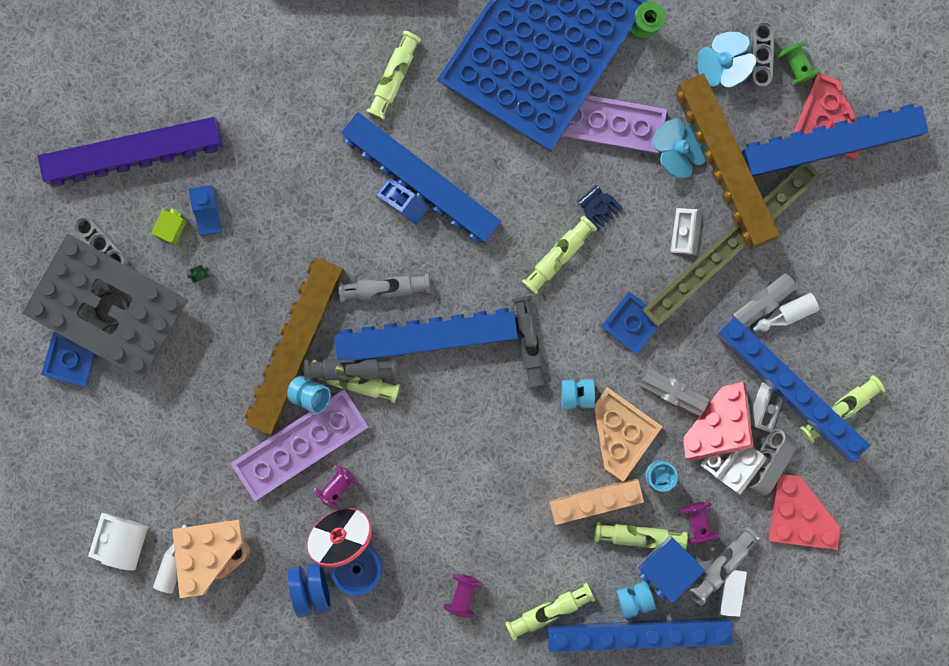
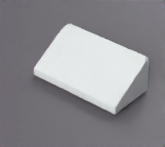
M676 208L671 253L697 256L702 211Z
M762 382L750 414V421L752 427L771 433L783 400L778 397L776 406L768 404L773 390L766 383ZM765 412L773 413L770 422L765 426L761 425Z
M734 570L721 585L717 610L719 615L740 617L747 571Z

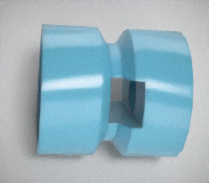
M297 376L293 379L287 391V397L291 403L301 406L314 414H319L325 410L331 396L328 387L313 382L311 379L304 380V376Z
M582 379L579 383H576L574 380H561L562 409H575L577 405L581 408H594V380ZM577 391H582L583 396L577 397Z
M655 461L648 465L645 471V479L650 487L666 492L675 487L678 481V474L673 465L665 461Z
M646 582L635 584L633 589L625 587L616 590L625 619L637 616L638 611L647 613L656 610L651 590Z

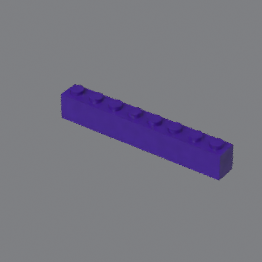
M210 117L37 156L43 182L51 184V187L65 185L64 181L73 179V182H81L87 180L86 176L90 175L104 177L109 175L108 171L127 172L131 170V166L139 165V168L152 166L154 161L161 160V163H168L174 161V157L183 155V158L195 157L196 152L200 151L214 153L218 151V147H223L218 120L215 117Z

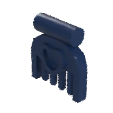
M596 185L578 201V204L582 208L586 207V218L599 231L601 228L592 218L604 227L605 224L597 215H600L608 223L609 219L604 214L606 213L611 219L614 216L607 209V206L616 215L618 214V211L610 202L620 212L623 208L613 196L607 193L600 194L602 190Z

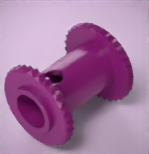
M335 464L334 467L338 471L322 491L315 488L314 493L328 507L339 510V506L335 502L351 483L359 486V482L346 468Z
M697 502L681 508V513L688 512L694 537L688 540L690 544L706 543L719 537V532L712 533L706 508L712 506L711 502Z
M454 574L453 579L458 581V586L452 604H444V609L459 617L472 618L474 613L469 610L474 590L475 588H482L484 584L472 576Z

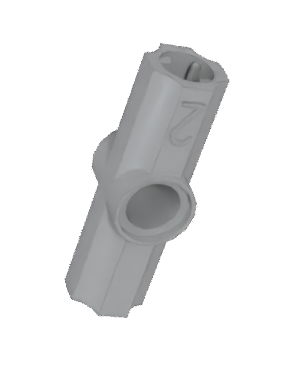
M784 273L769 286L759 290V293L752 296L749 302L732 314V317H736L746 328L750 327L761 316L764 317L779 306L780 301L797 289L795 282Z
M649 368L639 385L661 396L662 400H666L674 406H680L698 416L702 415L709 401L708 398L688 389L687 385L673 378L669 379Z

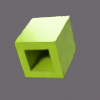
M171 208L168 212L162 209L151 234L176 245L187 220L183 219V213Z

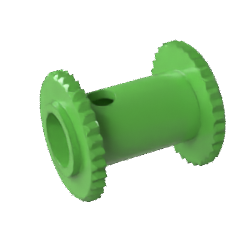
M652 1L639 5L634 16L635 24L630 32L638 39H648V37L653 36L664 25L666 19L664 9Z
M807 41L795 43L778 54V58L786 57L796 77V80L791 83L792 86L806 83L821 72L820 69L812 70L802 49L808 44Z

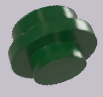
M201 264L189 269L191 273L187 275L188 279L191 278L192 283L209 277L207 272L209 268H203Z

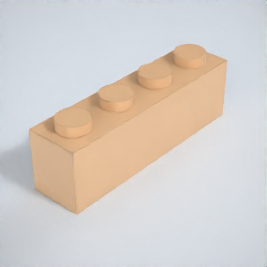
M635 478L550 500L549 505L554 523L558 525L643 503L644 500L639 480Z

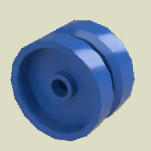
M368 544L365 550L353 561L339 567H332V579L342 592L353 596L363 595L371 591L379 582L383 572V560L378 550ZM355 565L360 566L361 571L360 573H357V570L353 571L352 568Z
M311 563L308 565L306 573L301 566L288 569L290 597L296 616L298 618L310 616L312 605L318 614L329 612L331 610L330 593L323 566Z

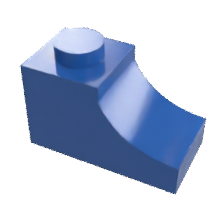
M390 177L376 194L382 201L415 225L418 224L430 208L416 194Z
M212 185L190 188L191 207L196 218L199 235L221 233L222 226L216 189Z

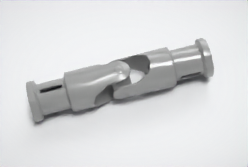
M428 273L420 277H410L408 275L382 278L378 281L359 280L357 283L352 284L339 283L341 303L349 299H359L361 301L371 300L379 296L387 298L409 296L417 292L430 293ZM389 282L398 283V290L390 293Z
M745 527L742 535L736 541H732L715 562L702 574L698 584L694 588L689 589V597L697 604L703 606L706 598L712 592L718 590L748 556V551L759 543L760 537L757 533Z

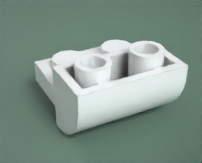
M749 448L707 457L701 463V466L740 495L766 462L767 457L756 449Z
M101 513L88 557L99 560L101 564L124 570H135L148 526L131 520H124L108 513Z

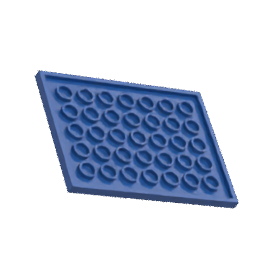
M489 0L437 81L544 149L552 152L634 26V16L637 7L648 1Z

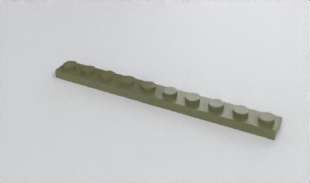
M809 163L797 167L763 199L773 220L821 177ZM735 224L642 310L656 327L664 322L746 246L741 238V233L743 232L740 226Z

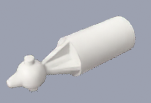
M808 293L778 307L768 320L760 319L753 328V331L766 332L770 329V326H787L818 312L819 305L814 295Z
M174 544L165 552L153 585L154 589L165 593H173L178 579Z

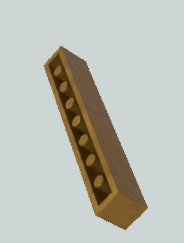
M702 73L679 83L676 98L680 105H684L686 120L689 124H693L695 139L698 144H702L705 150L703 152L705 161L708 165H712L714 170L713 178L716 184H720L724 191L722 192L724 202L731 206L733 211L731 213L732 219L736 225L740 226L743 232L741 233L743 243L746 246L749 245L750 250H753L776 240L780 234L705 74Z
M318 257L316 261H311L307 273L310 274L307 282L303 281L298 291V294H301L298 303L294 302L289 314L292 317L289 324L285 322L280 333L283 336L280 344L276 343L272 351L273 361L271 365L267 364L262 375L265 377L262 386H257L253 396L256 398L254 405L249 406L244 417L247 419L246 425L269 435L274 433L288 401L287 391L289 385L301 371L304 360L307 357L344 269Z

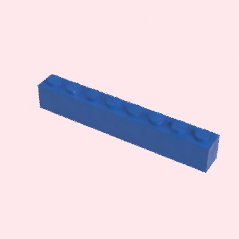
M914 104L900 107L898 112L892 113V109L879 112L877 117L870 118V115L856 118L857 122L848 123V120L834 123L835 127L826 129V125L813 128V132L804 134V131H798L790 134L791 138L782 139V136L768 139L769 143L762 145L760 141L747 144V148L741 153L752 177L919 137L929 131L923 107H914Z
M358 111L341 132L345 138L343 140L345 144L352 149L357 147L363 151L361 156L370 163L375 160L380 164L379 169L387 176H390L391 173L398 178L397 183L407 189L409 187L416 192L415 194L424 203L428 201L434 205L432 210L441 217L445 214L452 219L450 223L460 231L462 228L470 233L468 237L475 243L479 244L481 241L485 244L500 225V219Z
M509 308L495 310L496 314L487 315L486 311L475 312L473 317L464 318V314L452 315L451 320L442 321V317L428 319L429 323L420 324L419 320L407 321L406 326L397 327V323L385 324L384 329L375 330V326L362 327V332L353 333L352 329L340 330L339 335H334L337 360L357 361L518 339L514 312H509Z
M736 317L718 333L717 337L850 464L855 462L871 446Z
M728 618L547 625L549 652L733 645L732 621Z

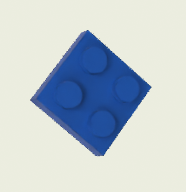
M630 291L601 326V328L636 355L658 327L642 312L647 305Z
M53 331L41 375L87 387L96 354Z

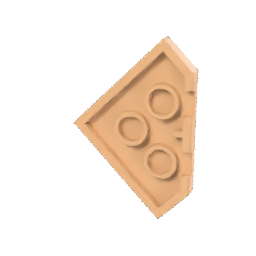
M606 387L595 402L594 407L604 469L624 482L663 426Z
M241 520L172 529L179 597L205 595L210 585L221 574L230 562L229 560L244 543Z

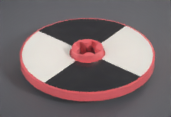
M352 508L336 510L326 515L313 527L307 540L309 556L316 564L328 568L339 567L353 561L365 550L371 539V523L363 512Z

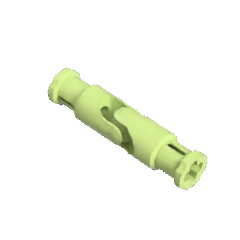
M403 31L401 43L398 48H395L374 93V101L370 109L368 108L366 111L367 114L384 121V114L389 104H392L411 64L412 54L416 45L421 41L420 37L408 31ZM399 65L400 71H396L395 67Z
M582 216L577 226L573 230H569L534 267L535 271L527 279L521 281L535 295L545 281H549L560 270L562 265L584 244L587 236L592 231L595 232L597 230L596 226L585 216ZM568 246L567 252L564 253L561 248Z
M336 366V374L340 377H346L344 368ZM355 375L356 378L349 380V382L345 380L316 378L326 381L328 385L373 398L381 397L391 400L392 403L396 402L400 389L399 384L393 385L382 382L380 378H377V380H365Z
M873 375L870 377V381L861 387L857 386L835 402L831 408L844 420L870 403V399L878 393H884L886 390L880 380ZM852 400L855 402L856 407L850 411L848 404L844 401ZM809 424L806 427H800L801 432L811 444L820 436Z
M596 522L594 542H599V540L612 541L613 544L656 549L671 535L686 550L688 536L687 532H682L681 534L668 532L666 529L635 527L622 524L611 526ZM646 535L651 536L653 539L646 540Z
M585 583L584 587L572 593L568 591L560 595L553 604H551L552 602L542 604L523 613L521 618L513 622L507 621L505 624L513 641H515L518 636L530 631L532 633L556 621L559 618L557 615L571 614L577 611L578 607L590 601L592 603L595 602V599L588 584ZM586 594V596L576 600V598ZM543 607L545 615L549 619L547 622H539L536 619V613Z

